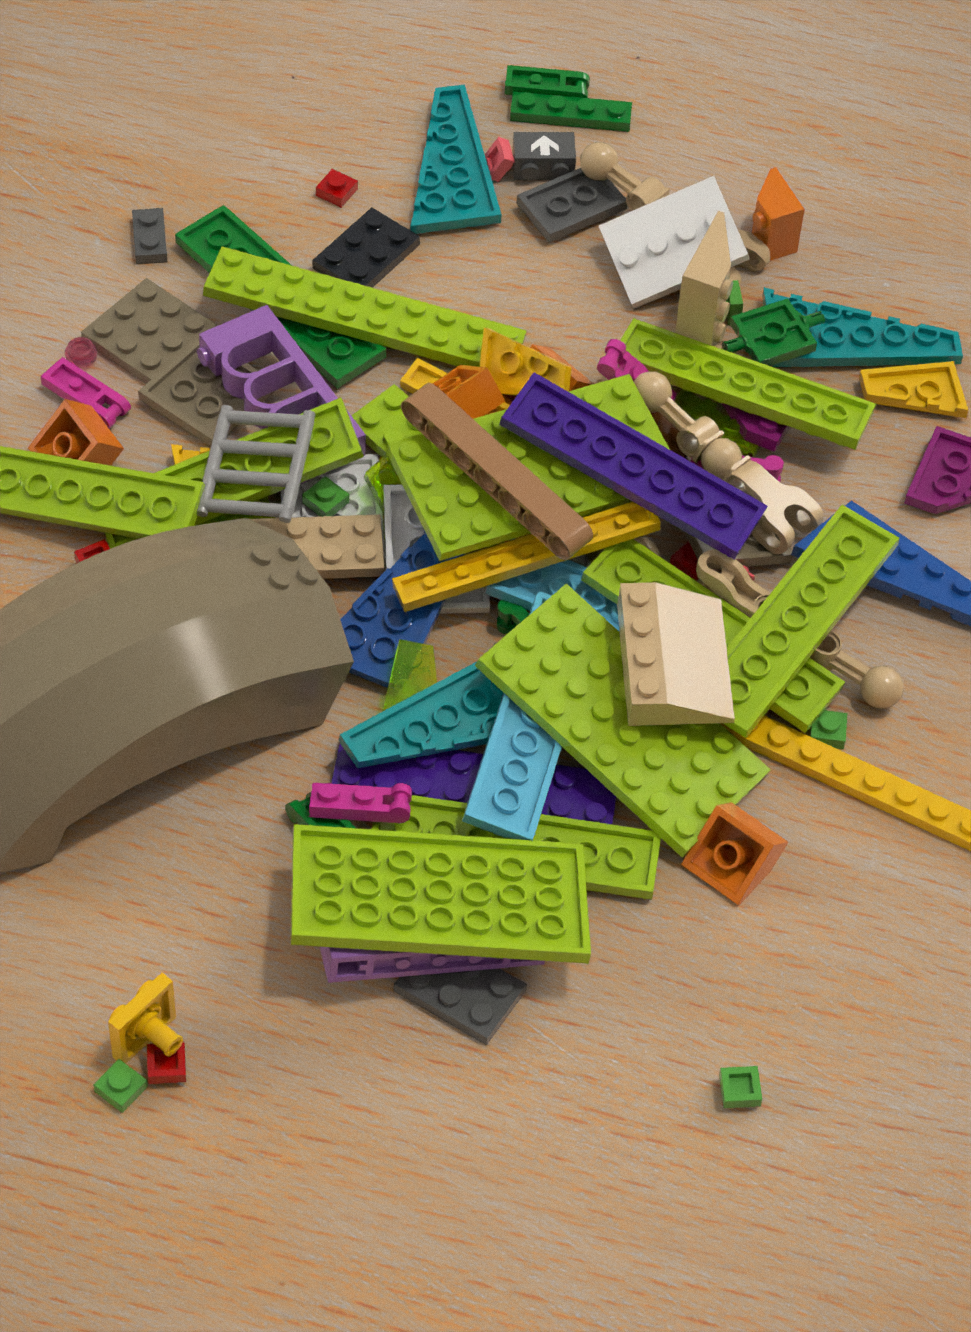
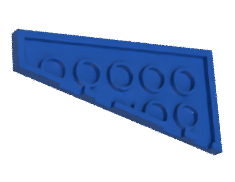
M852 500L845 505L847 508L899 537L898 546L867 584L868 586L900 599L904 594L919 600L918 606L931 610L932 606L949 612L953 620L971 626V580ZM831 517L795 544L791 555L799 558Z
M424 530V534L401 554V558L390 569L387 568L340 619L354 660L349 673L403 694L446 599L404 612L393 588L392 578L467 555V553L439 561Z

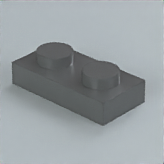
M163 208L132 210L136 264L167 262Z

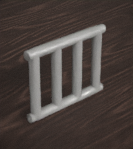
M222 405L202 481L205 487L197 509V516L206 517L208 512L279 517L281 522L290 523L312 435L315 412L305 410L303 415L235 411L229 405ZM230 424L299 428L296 444L227 440ZM223 453L292 457L289 474L219 469ZM216 482L285 487L282 504L212 499Z

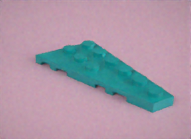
M465 84L435 88L410 231L418 234L501 223V210Z
M763 287V306L788 298L795 310L806 316L822 311L825 317L824 324L809 328L817 342L815 352L772 365V367L918 365L954 361V364L962 363L963 352L959 332L922 323L917 327L900 323V318L889 316L888 320L872 317V312L826 301L819 304L802 301L803 296L791 294L789 298L774 294V289Z
M475 662L341 733L338 741L357 768L484 745L488 742L503 692L475 667L477 663Z

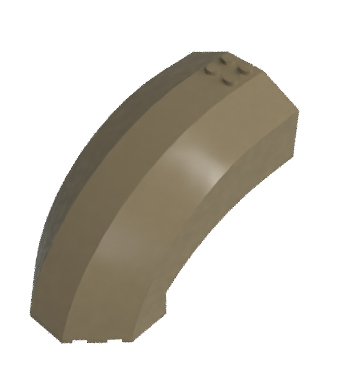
M247 518L165 531L124 543L89 557L36 585L0 609V873L51 862L68 826L128 789L168 769L235 744L323 724L354 660L330 587L293 539Z

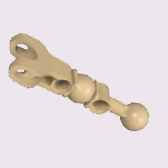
M594 142L586 146L580 156L581 170L588 178L597 181L609 179L627 193L626 203L631 211L666 197L669 194L670 189L665 188L657 178L650 176L641 182L618 165L617 152L607 143ZM738 230L750 258L738 265L754 272L760 271L770 262L768 247L752 233ZM733 266L730 270L729 280H738L740 286L741 274Z
M649 371L640 374L634 380L650 413L659 411L680 431L677 434L676 441L682 453L692 457L695 463L701 459V465L704 470L768 506L752 532L753 537L773 554H782L792 546L795 538V532L792 527L802 533H809L822 524L823 510L805 490L781 484L760 464L751 461L749 455L742 459V452L738 445L727 438H722L724 432L719 430L714 420L703 416L694 421L671 399L672 388L666 376L658 372ZM802 511H805L809 515L810 519L807 518Z
M716 549L708 550L700 555L696 568L697 576L701 579L698 583L751 618L771 592L755 583L750 578L747 570L736 559L734 560ZM713 563L721 568V574L710 569L707 564ZM832 630L810 656L812 660L827 670L831 671L834 669L859 684L862 697L870 706L878 709L890 708L903 695L904 684L901 675L896 670L885 665L869 668L841 651L842 640L840 636Z

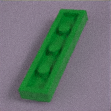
M513 91L510 121L630 132L632 102Z

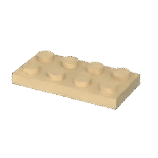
M380 514L291 518L290 523L281 522L279 518L250 519L293 539L322 578L381 576L384 572Z

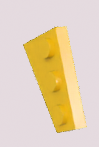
M484 328L480 367L488 368L502 395L517 396L534 372L564 390L569 391L572 367L494 330Z
M954 361L860 370L859 381L864 399L879 405L967 418L969 410Z

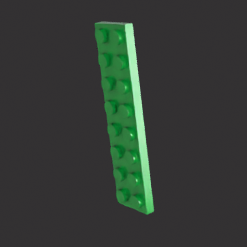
M225 205L220 206L175 234V243L209 273L221 247L235 249L240 252L291 265ZM276 316L315 369L337 389L386 358V348L383 345Z

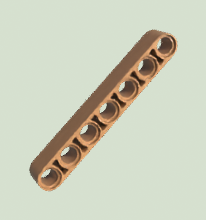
M426 383L401 403V410L405 418L557 557L568 560L593 539L591 527L578 513L437 386L432 383Z

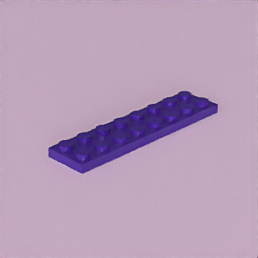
M535 372L503 414L499 423L502 427L734 560L768 507Z
M340 744L331 783L392 788L398 783H404L411 787L412 795L468 803L483 754L452 750L357 768ZM556 764L541 814L612 824L616 796L587 769Z

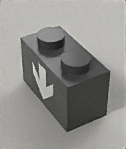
M513 132L512 154L515 160L513 163V179L553 180L574 171L576 166L574 132Z

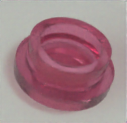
M77 337L68 343L65 349V359L77 367H87L96 361L97 349L88 338Z

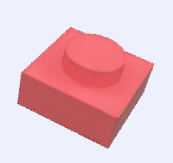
M498 137L485 153L491 179L499 182L515 162L509 140Z

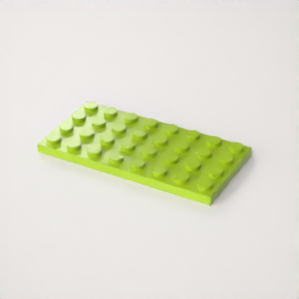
M630 374L568 391L669 449ZM507 409L473 419L582 518L633 502L499 425L501 417ZM423 434L387 443L386 452L439 561L531 534L530 531Z
M567 583L483 654L475 664L476 668L682 858L697 843V837L716 805L730 802L737 805L771 770L720 723L628 726L620 632Z
M294 824L292 838L290 945L589 964L591 945L583 844Z

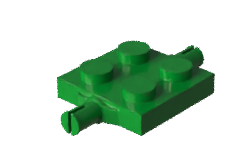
M787 298L731 316L730 326L738 338L722 342V348L731 353L743 349L750 355L752 360L772 366L815 352L817 342L809 328L824 324L825 317L822 311L804 316L795 310Z

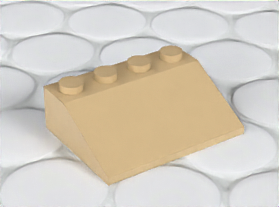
M718 211L682 276L675 329L677 334L723 349L719 344L722 342L727 325L723 324L730 308V303L726 302L733 287V281L729 280L731 262L724 212Z
M656 582L620 583L617 610L628 726L734 723L735 718L721 599Z

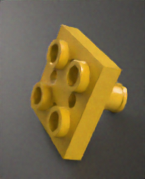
M163 972L153 981H146L130 1002L126 1005L118 1006L112 1012L108 1020L112 1057L116 1061L120 1059L126 1064L150 1041L163 1051L166 1056L173 1055L182 1045L183 1037L168 1026L176 1019L173 981Z

